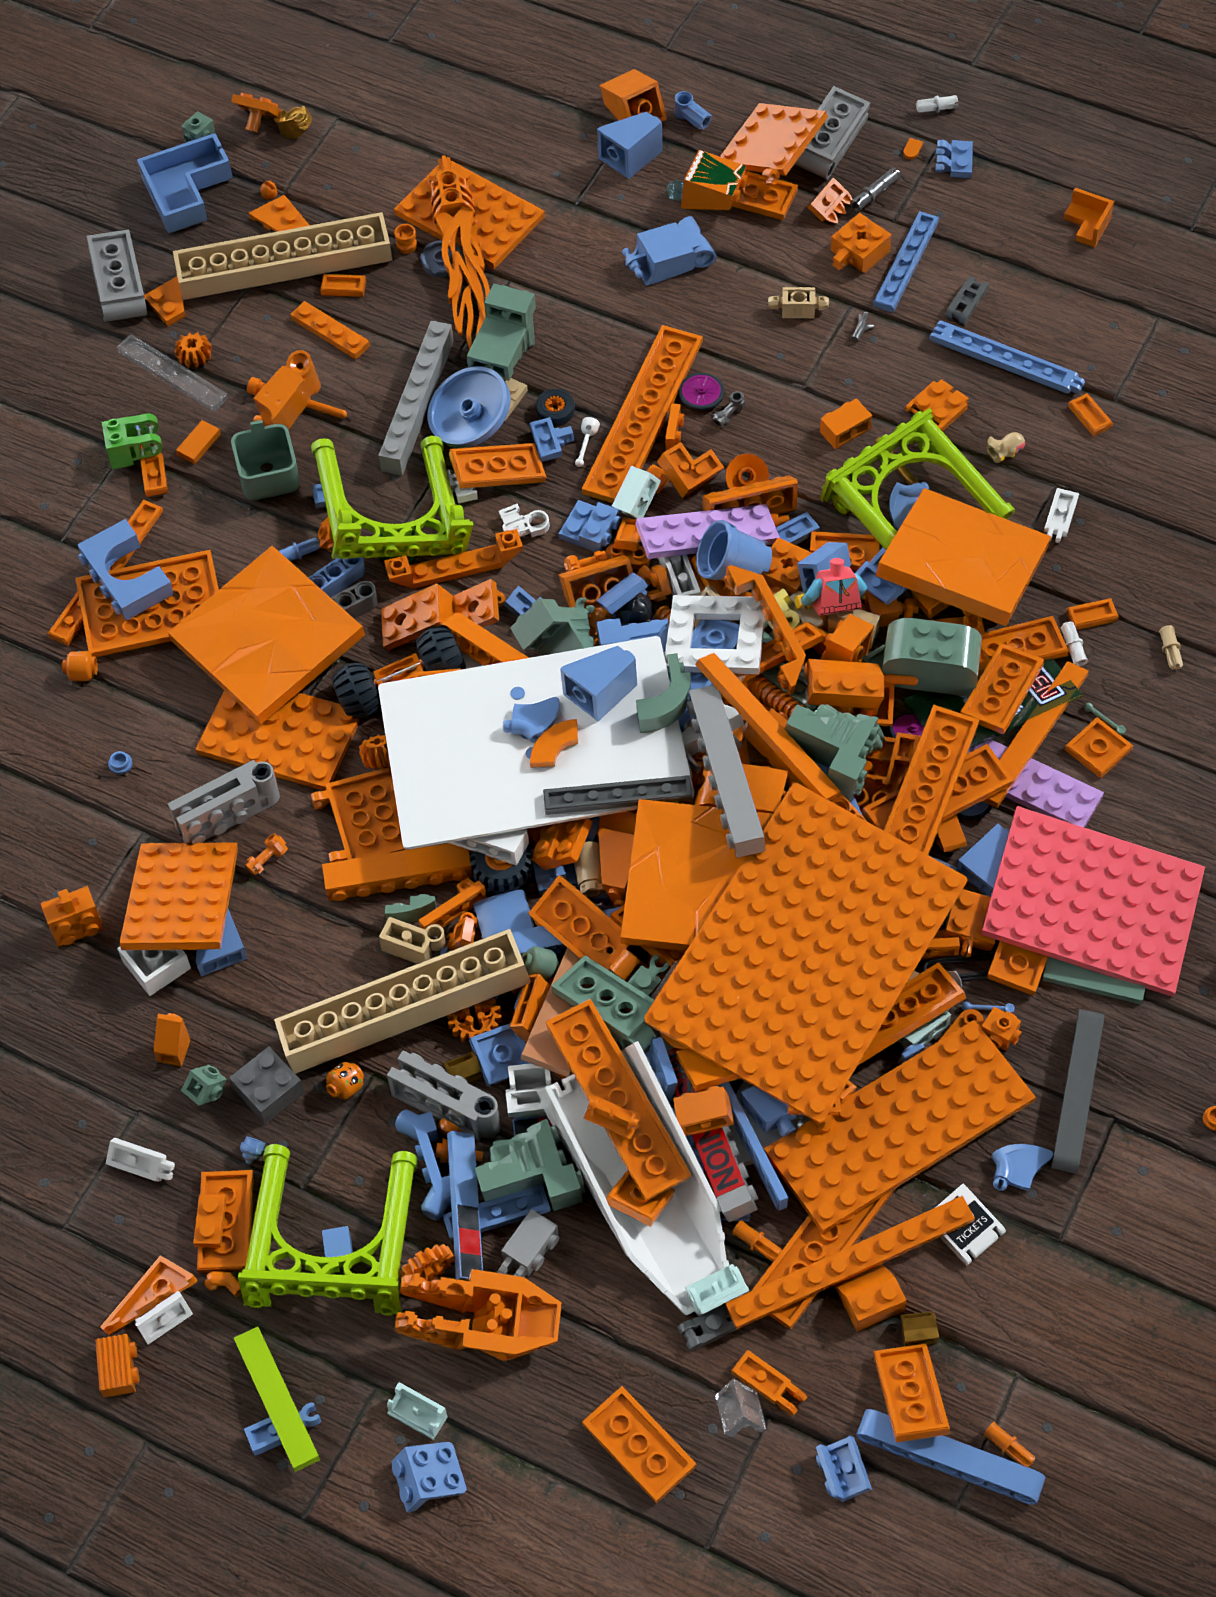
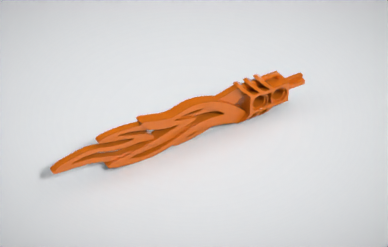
M444 155L441 159H438L440 171H436L437 180L431 182L432 196L430 202L434 223L438 225L443 235L442 259L444 267L450 276L448 300L449 304H452L455 328L459 336H462L464 310L466 307L468 313L466 339L468 349L470 350L474 321L471 293L479 310L477 336L486 317L481 284L486 298L490 289L483 272L485 270L483 256L478 243L472 235L473 221L476 217L472 194L467 188L466 179L462 176L458 177L457 168L452 169L450 157L446 158V155ZM459 233L461 235L465 263L459 252H455L456 238ZM449 249L453 257V269L448 256ZM464 277L468 286L463 292L460 312L457 317L458 301Z

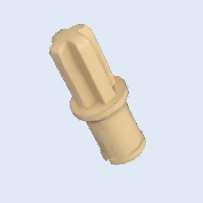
M1170 625L1164 626L1159 630L1163 642L1162 651L1166 654L1169 667L1176 671L1183 667L1179 651L1181 645L1177 642L1174 627Z

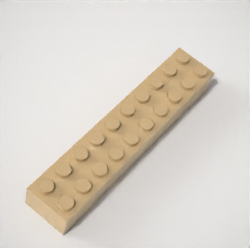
M383 212L173 251L183 300L392 261L391 247Z
M507 929L274 1019L285 1057L292 1071L296 1074L531 983L511 929Z

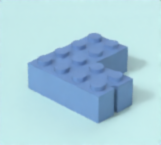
M216 133L137 159L141 178L168 234L207 221L204 202L198 190L233 179L229 159Z

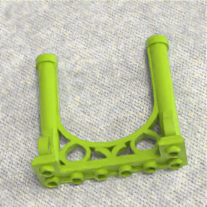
M930 408L923 413L921 411L917 412L911 418V421L906 424L904 422L901 423L890 435H883L874 446L871 447L869 445L865 447L859 456L849 458L840 469L831 470L826 475L825 484L822 486L823 490L819 499L822 502L825 500L827 503L832 500L836 509L842 514L851 511L886 550L897 531L880 511L878 490L882 481L892 471L909 463L929 462L946 468L987 513L1008 520L1015 512L1011 504L1006 503L932 421L933 416L931 415L932 410ZM917 442L921 452L909 451L906 445L909 443L913 445ZM901 445L900 454L890 453L891 451H893ZM880 460L881 466L878 471L870 466ZM863 474H868L873 477L874 485L862 486L857 482V478ZM861 494H871L870 504Z
M429 436L420 443L433 496V507L423 517L403 524L380 523L357 513L345 498L333 442L329 439H318L312 443L311 450L317 462L334 541L332 559L405 555L411 557L420 555L436 556L455 555L466 552L474 524L469 519L464 520L462 506L455 505L443 456L444 447L440 437ZM437 512H439L441 522L434 519ZM427 526L435 529L438 533L425 534L421 529ZM365 528L374 535L370 537L360 536L361 529Z
M278 1144L265 1147L263 1155L265 1164L245 1270L243 1269L242 1273L238 1274L244 1305L253 1308L270 1307L271 1299L269 1293L275 1295L298 1294L303 1297L316 1295L328 1298L351 1297L356 1300L369 1298L373 1299L375 1313L383 1315L402 1313L398 1276L413 1173L417 1169V1156L407 1151H399L393 1154L383 1223L377 1236L368 1245L353 1253L338 1257H317L294 1249L284 1241L278 1231V1216L290 1151L285 1146ZM273 1238L279 1250H276L269 1255L271 1241ZM381 1247L380 1259L377 1262L371 1255ZM287 1257L295 1262L293 1268L289 1270H279L273 1267L277 1261ZM361 1261L372 1267L366 1274H354L350 1271L353 1265ZM301 1264L305 1265V1269L312 1273H300L302 1270ZM343 1267L344 1275H333L335 1272H340L339 1268Z

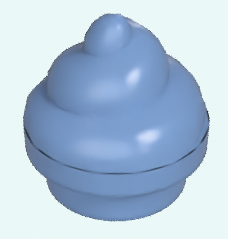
M246 1136L245 1141L241 1142L240 1150L243 1152L242 1155L246 1160V1164H251L254 1160H258L264 1155L265 1142Z

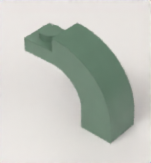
M677 653L668 654L671 683L667 690L653 698L636 700L640 733L656 731L669 726L678 720L687 708L686 701L690 700L691 674L690 672L685 673L684 663L679 662Z

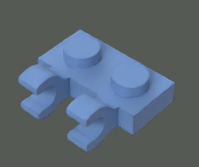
M938 140L936 172H950V177L971 178L973 142L952 140L951 144H949L945 140Z

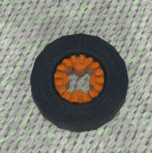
M549 389L540 394L536 400V413L540 420L550 417L553 426L562 425L573 417L575 402L567 391Z

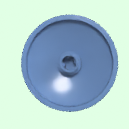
M469 367L452 374L438 387L430 401L428 408L430 430L435 436L441 438L443 444L452 448H469L486 441L501 427L507 417L511 401L508 385L497 372L487 367Z

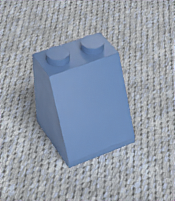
M648 112L619 120L597 129L598 159L628 179L663 151L662 121Z
M619 646L609 648L560 668L563 695L598 722L638 685L636 658L630 651L623 650Z

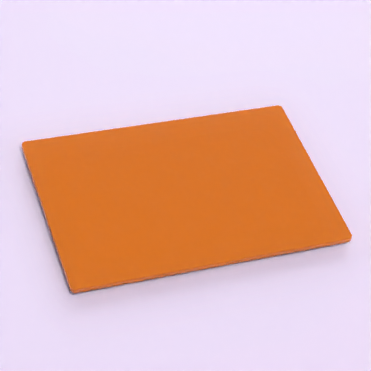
M794 783L763 830L765 851L746 856L647 1011L644 1021L651 1027L777 1100L793 1107L815 1122L823 1123L966 885L967 877L806 787Z

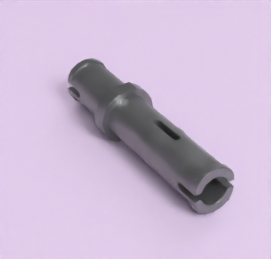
M892 167L869 187H864L861 193L850 201L851 208L857 207L855 211L859 212L868 203H873L880 193L900 179L901 174L899 170Z

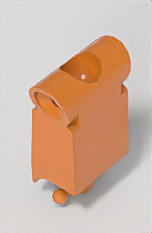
M297 350L288 357L286 365L281 366L253 399L260 412V416H254L253 421L262 420L264 427L283 424L289 430L310 402L311 395L316 394L320 390L321 383L312 359L306 351Z
M742 764L756 812L774 814L788 792L784 791L788 771ZM704 767L702 773L704 783L697 793L694 805L714 808L716 807L714 795H717L716 790H711L708 776H711V772L706 771ZM791 781L789 783V789L792 786V784L796 783L795 781Z

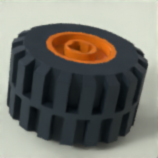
M527 846L517 866L477 851L471 852L470 862L474 883L480 880L485 886L486 896L488 897L523 889L525 891L528 888L527 883H531L533 875L532 856L529 846Z

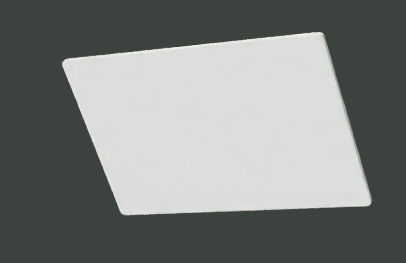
M658 636L380 684L378 690L404 849H415L638 809V806L545 815L543 789L690 775L678 720L660 730L640 733L636 700L659 696L670 685L661 639ZM619 646L623 650L630 651L636 658L638 685L598 722L563 695L560 668L609 648ZM514 687H522L524 689L525 695L522 699L516 700L511 697V690ZM552 697H558L559 711L553 726L563 721L577 719L578 744L568 746L562 750L556 758L555 766L531 768L530 759L526 757V750L533 747L536 741L531 742L529 739H524L521 735L511 734V732L505 733L503 731V721L512 720L514 704H534ZM691 780L692 796L694 798V789Z

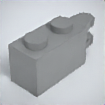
M531 1209L501 1250L504 1262L497 1273L508 1274L512 1266L518 1269L513 1276H530L533 1270L537 1271L544 1262L543 1256L547 1250H552L558 1243V1226Z

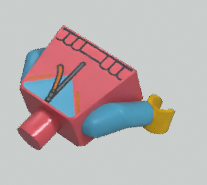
M833 558L830 560V569L819 571L816 580L813 581L808 591L795 597L796 609L799 610L805 606V609L809 610L812 604L819 616L861 609L860 598H866L864 594L867 590V585L859 574L853 573L850 567H844L843 559Z

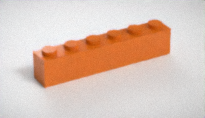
M450 843L322 864L328 901H342L355 896L366 897L380 892L390 893L404 888L415 889L422 885H439L446 881H463L466 878L473 877L468 849Z

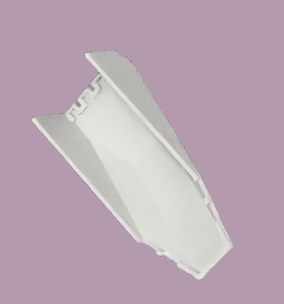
M637 1041L621 1050L692 1174L688 1180L672 1187L675 1189L673 1198L651 1227L608 1205L606 1201L607 1195L627 1171V1168L605 1129L583 1119L589 1101L575 1076L572 1074L561 1080L565 1088L563 1091L556 1082L539 1090L537 1093L552 1126L555 1125L561 1142L577 1170H580L586 1186L626 1256L684 1315H688L694 1312L695 1309L685 1287L729 1266L724 1245L725 1235L722 1232L720 1218L721 1208Z

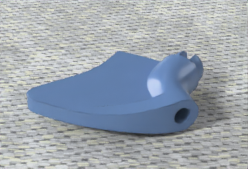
M897 482L889 498V514L897 532L924 488L929 490L926 482L912 485H903Z
M552 697L534 704H514L512 720L503 721V731L505 733L511 732V734L523 735L531 742L537 741L556 721L559 711V698Z
M1028 1144L1007 1145L996 1150L991 1155L996 1164L993 1181L994 1188L1003 1191L1007 1188V1185L1029 1191L1034 1175L1052 1159L1053 1152Z

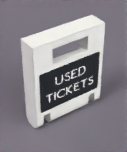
M962 1184L936 1207L963 1195L975 1218L974 1222L940 1238L965 1265H969L972 1259L966 1253L967 1251L976 1259L998 1240V1235L1002 1236L1006 1230L976 1196Z

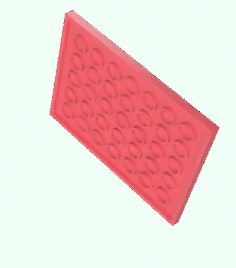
M1017 806L980 934L1103 975L1146 986V989L1173 997L1179 980L1205 866Z

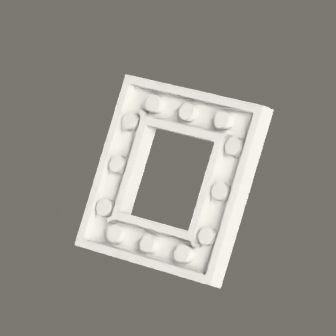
M673 595L664 657L667 671L669 672L668 654H678L679 662L684 663L685 672L702 673L695 665L696 662L704 656L715 653L733 674H759L765 625L761 603L759 601L756 602L754 597ZM695 619L740 620L737 649L691 648Z

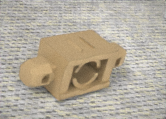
M783 287L782 297H768V308L775 310L782 308V318H814L815 309L826 310L829 308V298L826 296L815 297V287Z

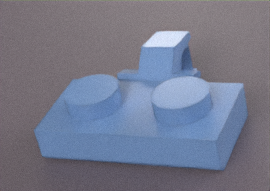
M550 417L529 424L541 462L562 457L561 447L574 441L571 426L562 429L554 428Z

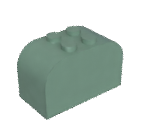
M914 618L897 619L891 622L887 629L882 673L916 676L919 680L918 684L914 686L895 684L894 687L969 697L977 685L982 636L976 629L966 625Z

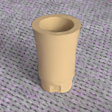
M585 842L577 862H574L580 892L588 898H596L605 893L601 879L600 848L598 842Z

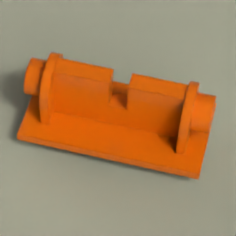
M594 1095L589 1101L583 1119L631 1140L642 1116Z

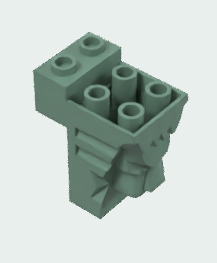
M493 283L484 302L486 317L467 354L468 368L475 366L490 368L497 372L504 380L510 381L514 373L513 367L522 358V353L535 344L533 313L536 309L535 294Z
M540 598L534 601L531 608L526 613L520 615L516 619L517 622L510 627L523 650L538 651L541 656L595 647L594 638L589 634L590 627L587 608L559 607L554 599Z
M828 704L820 705L814 712L809 708L796 705L786 723V732L813 761L829 767L828 778L839 788L841 794L848 801L851 802L855 794L859 795L861 793L868 771L864 770L866 765L865 757L867 752L870 753L872 751L879 728L876 727L878 717L861 714L855 717L850 713L838 712Z
M548 1119L527 1128L528 1132L517 1134L512 1139L494 1141L493 1146L490 1148L491 1162L484 1163V1165L475 1168L485 1202L543 1185L544 1188L546 1187L552 1209L556 1211L583 1202L582 1193L586 1192L580 1170L575 1172L573 1164L566 1165L563 1150L557 1151L558 1148H561L555 1125L549 1126Z

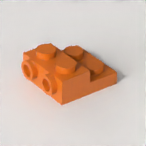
M586 818L543 826L540 831V840L532 850L531 860L544 870L577 862L593 822Z

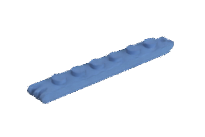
M938 321L937 327L934 328L933 333L929 336L932 342L1064 393H1069L1070 391L1079 393L1082 389L1081 387L1085 384V380L1080 378L1078 373L944 321Z

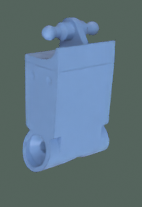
M692 216L685 217L678 224L675 222L638 233L635 251L631 254L628 248L622 250V254L626 257L625 265L627 269L635 272L637 278H642L646 286L691 271L694 267H708L717 258L716 253L701 234V229Z

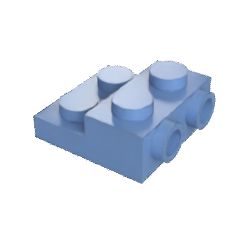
M578 500L559 532V539L593 552H601L604 546H608L613 530H617L620 525L619 509L600 502L593 506Z

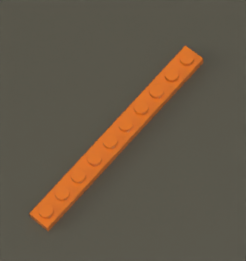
M962 1195L725 1303V1308L737 1330L974 1222L975 1218Z

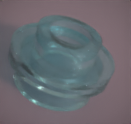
M676 180L667 185L666 191L672 200L682 199L684 182Z

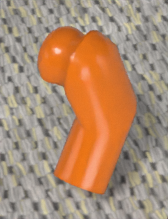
M212 1271L204 1281L205 1287L209 1290H216L218 1286H225L235 1297L241 1294L239 1281L229 1272Z

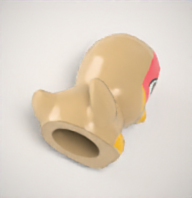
M1011 432L1002 440H996L991 436L988 438L987 451L993 461L999 463L1006 456L1013 458L1017 452L1021 451L1025 446V439L1018 432Z

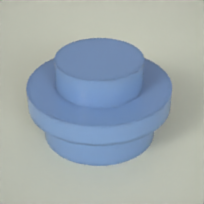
M115 752L108 761L109 769L115 774H125L132 767V759L125 752Z

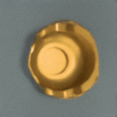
M302 106V108L295 107L289 112L281 110L278 118H274L280 133L292 139L302 136L311 125L313 119L305 106Z

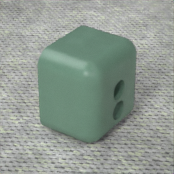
M262 420L250 422L251 430L238 432L232 437L231 444L243 494L247 499L251 501L262 500L293 493L299 488L300 477L289 431L285 425L274 424L264 427ZM265 463L273 465L272 470L264 472L260 468Z

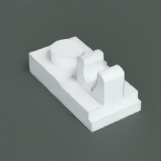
M177 1291L145 1315L135 1319L137 1322L135 1325L146 1343L150 1344L193 1315L183 1296Z

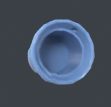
M716 520L709 525L700 540L696 555V566L699 574L704 579L710 580L724 579L726 568L729 565L761 575L762 571L768 572L770 569L772 550L771 547L765 545L768 544L766 541L737 530L735 525L725 520Z

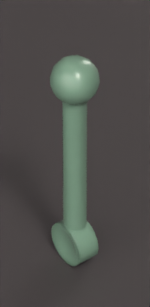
M1092 703L1084 705V709L1087 712L1091 711L1113 727L1119 735L1125 734L1126 728L1123 725L1118 726L1093 708Z

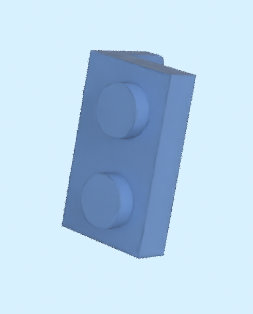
M849 1436L829 1446H816L818 1453L816 1461L820 1469L824 1471L827 1479L825 1487L831 1497L844 1502L872 1490L854 1437Z

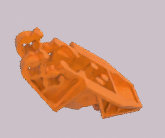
M472 1269L468 1281L441 1277L440 1280L429 1282L420 1277L419 1273L406 1275L401 1278V1294L460 1311V1313H465V1311L472 1312L474 1315L472 1330H469L470 1319L457 1322L444 1320L443 1316H436L431 1320L417 1318L415 1312H398L394 1330L399 1334L455 1350H462L464 1348L480 1350L504 1362L548 1347L558 1341L561 1302L525 1277Z

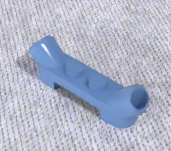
M406 1109L398 1115L395 1126L399 1133L417 1140L419 1145L415 1146L418 1160H424L426 1168L422 1169L426 1184L430 1182L432 1184V1188L421 1205V1210L429 1219L440 1220L446 1209L451 1207L450 1175L441 1178L430 1142L439 1140L437 1128L431 1111L418 1115Z

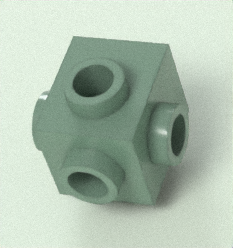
M198 111L181 126L186 143L216 133L213 120Z
M206 1065L190 1071L181 1091L197 1105L216 1101L221 1097L227 1079L220 1074L217 1068Z

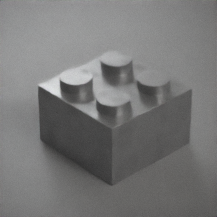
M269 1046L229 1077L233 1090L264 1124L268 1123L305 1093L301 1080Z

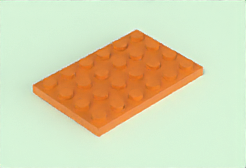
M451 161L452 169L457 168L458 177L462 176L466 179L467 188L472 194L476 213L472 226V235L481 250L484 264L495 269L545 217V211ZM438 164L394 208V213L396 216L425 232L443 240V235L438 225L434 223L430 202L432 196L431 182L437 180L436 171H440ZM459 233L455 244L462 250L461 235Z
M211 550L110 570L109 574L116 579L132 580L159 566L171 582L174 595L128 620H125L121 613L118 615L115 613L111 606L112 600L104 597L100 590L101 585L99 582L95 583L90 575L76 577L88 651L92 656L99 657L170 642L171 639L168 632L219 590Z
M224 691L195 750L198 755L239 767L252 760L256 763L267 762L272 765L275 777L325 791V784L331 783L334 780L360 720L359 718L348 716L341 704L298 692L266 721L260 724Z
M199 842L194 845L192 843H141L120 938L121 950L221 949L238 853L237 843Z

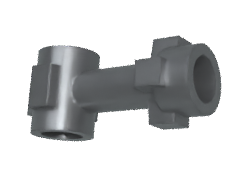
M739 391L733 392L729 396V405L723 411H716L713 414L712 423L717 428H722L724 425L727 426L730 422L728 417L733 412L738 413L745 408L744 395Z

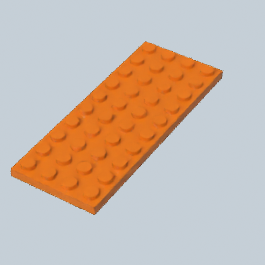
M973 1020L850 1095L840 1105V1115H828L823 1123H817L811 1119L796 1128L795 1132L781 1137L765 1147L764 1151L771 1164L822 1234L1035 1102L1036 1097L978 1023Z

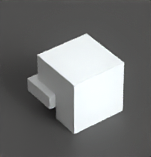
M534 1064L508 1066L510 1089L506 1090L508 1117L521 1119L546 1116L537 1092L546 1086L552 1085L550 1070Z

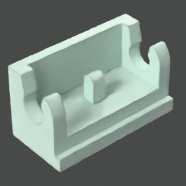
M631 466L612 507L635 519L643 518L661 480L649 472Z
M948 1011L943 1012L898 1041L904 1048L910 1045L917 1046L920 1043L925 1045L949 1026L951 1014Z
M733 1264L685 1287L697 1314H703L749 1291L737 1266L734 1267Z
M399 1382L395 1388V1397L393 1400H388L387 1415L434 1440L447 1419L445 1407Z

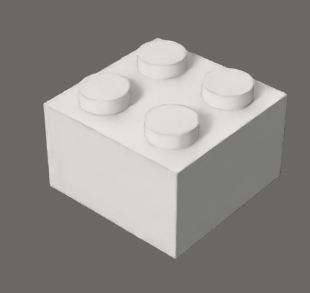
M120 947L117 948L122 962L149 996L191 969L187 955L183 950H121Z

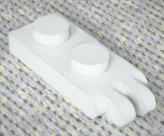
M1059 488L1056 490L1044 532L1048 533L1047 535L1051 536V539L1053 534L1057 535L1056 543H1060L1062 537H1067L1079 493Z
M113 1138L110 1141L106 1160L107 1165L154 1181L172 1179L173 1173L171 1171L174 1170L175 1164L167 1161L166 1155L117 1138Z

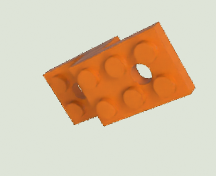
M489 579L454 596L439 584H434L381 608L383 647L389 651L420 637L426 630L438 627L454 613H461L483 628L498 622L496 582Z

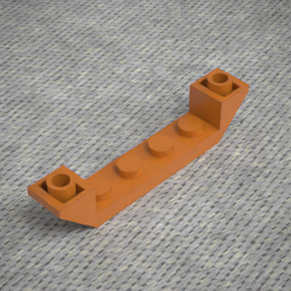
M513 529L496 533V545L414 565H409L406 555L385 560L384 563L390 582L416 589L502 568L523 549L518 530Z
M733 565L727 566L724 576L727 588L729 590L732 589L735 596L751 589L755 601H759L763 607L762 613L767 622L770 621L773 626V634L776 640L782 642L784 655L789 663L780 666L777 680L782 689H786L789 695L793 694L804 664L805 652L763 575Z
M805 622L792 629L803 651L812 647L819 655L824 653L826 650L824 641L829 634L827 631L809 622ZM776 638L762 645L759 674L787 660L783 651L784 646ZM759 674L734 675L747 688V681ZM720 693L721 698L728 704L727 699Z

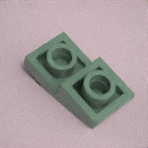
M420 894L418 896H410V905L402 903L385 905L386 921L389 917L405 923L418 921L437 908L435 896Z

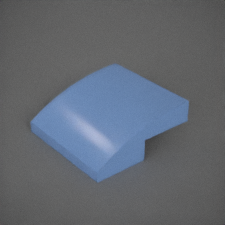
M882 548L870 562L865 561L856 571V574H859L867 585V591L887 605L900 596L907 588L875 576L879 561L886 549Z
M523 889L501 893L473 903L483 939L507 929H511L513 933L534 927L532 917L528 914L530 909Z

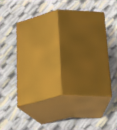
M473 1051L444 1063L446 1073L452 1076L459 1075L467 1080L468 1083L482 1078V1072Z
M933 1311L900 1315L904 1346L938 1343L939 1335L936 1316Z

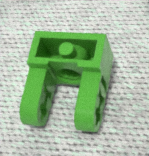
M147 413L102 422L106 450L112 469L134 465L133 460L156 456L163 449L161 438L156 434L159 430L158 420L153 414ZM154 443L155 446L150 447L149 444Z

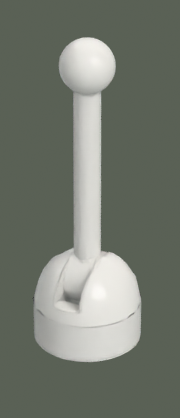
M585 417L582 421L581 430L585 438L579 458L575 461L577 467L584 465L583 457L589 436L595 435L599 429L600 423L595 418Z

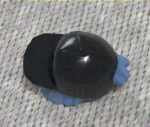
M644 589L623 605L613 615V619L620 618L621 626L631 623L651 622L654 619L651 600L646 596L648 592Z

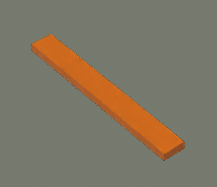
M146 500L141 502L128 520L129 525L137 534L139 545L163 512L162 507ZM136 550L115 561L110 570L124 568ZM78 591L47 633L49 638L67 646L84 624Z
M715 653L698 659L695 664L697 668L809 790L829 801L840 794L839 788Z
M1067 661L1047 691L1059 685L1068 688L1076 686L1077 688L1072 690L1063 688L1067 693L1066 695L1043 706L1038 704L1000 758V762L1014 780L1013 785L1087 678L1088 670ZM1013 785L983 801L998 808Z

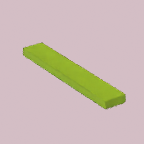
M259 1327L234 1337L239 1352L294 1471L297 1472L320 1461Z

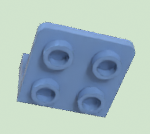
M450 1442L405 1447L391 1461L392 1472L397 1479L400 1499L404 1503L406 1512L416 1511L429 1499L458 1496L466 1492V1485L453 1444Z

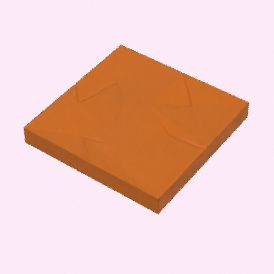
M924 488L879 561L875 576L1000 625L1007 626L1048 549L1051 536Z
M273 546L268 548L168 632L171 641L260 724L266 721L365 636L363 626Z
M639 799L621 930V944L686 951L746 858V856L736 858L734 849L728 848L726 834H729L728 829L723 830L720 815L723 814L722 809L717 810L716 807ZM757 812L762 831L773 816L772 813Z

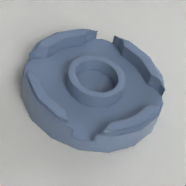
M442 240L428 244L424 248V252L421 253L423 269L434 277L449 276L442 259ZM455 244V252L458 251L463 259L461 248ZM449 249L448 256L453 269V257Z

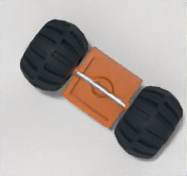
M435 627L426 630L416 641V646L421 656L420 660L415 653L373 671L376 678L374 680L367 666L362 663L346 664L338 669L332 677V684L344 712L348 716L359 718L360 721L371 718L381 708L380 696L377 690L380 684L413 678V672H424L423 668H426L427 671L466 669L462 652L451 630L446 627Z

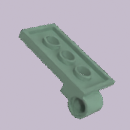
M586 955L552 985V992L574 1007L591 998L612 1037L620 1042L623 1049L638 1041L644 1051L651 1044L652 1039H655L654 1032L644 1021V1017L653 1004L654 999ZM583 984H593V985H594L593 987H591V988H589V989H585V988H582V987H581ZM603 996H604V997H607V996L613 997V998H612L611 1000H609V1001H603V1000L600 999V998L603 997ZM623 1008H629L632 1010L630 1013L627 1014L619 1012Z

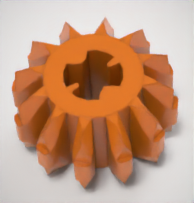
M189 332L188 336L181 335L180 340L176 341L175 356L181 365L186 364L188 369L191 366L198 368L199 364L206 365V360L211 359L212 347L205 335L201 336L199 332L192 335Z
M386 734L383 736H370L369 740L362 742L359 746V754L365 767L372 770L390 767Z

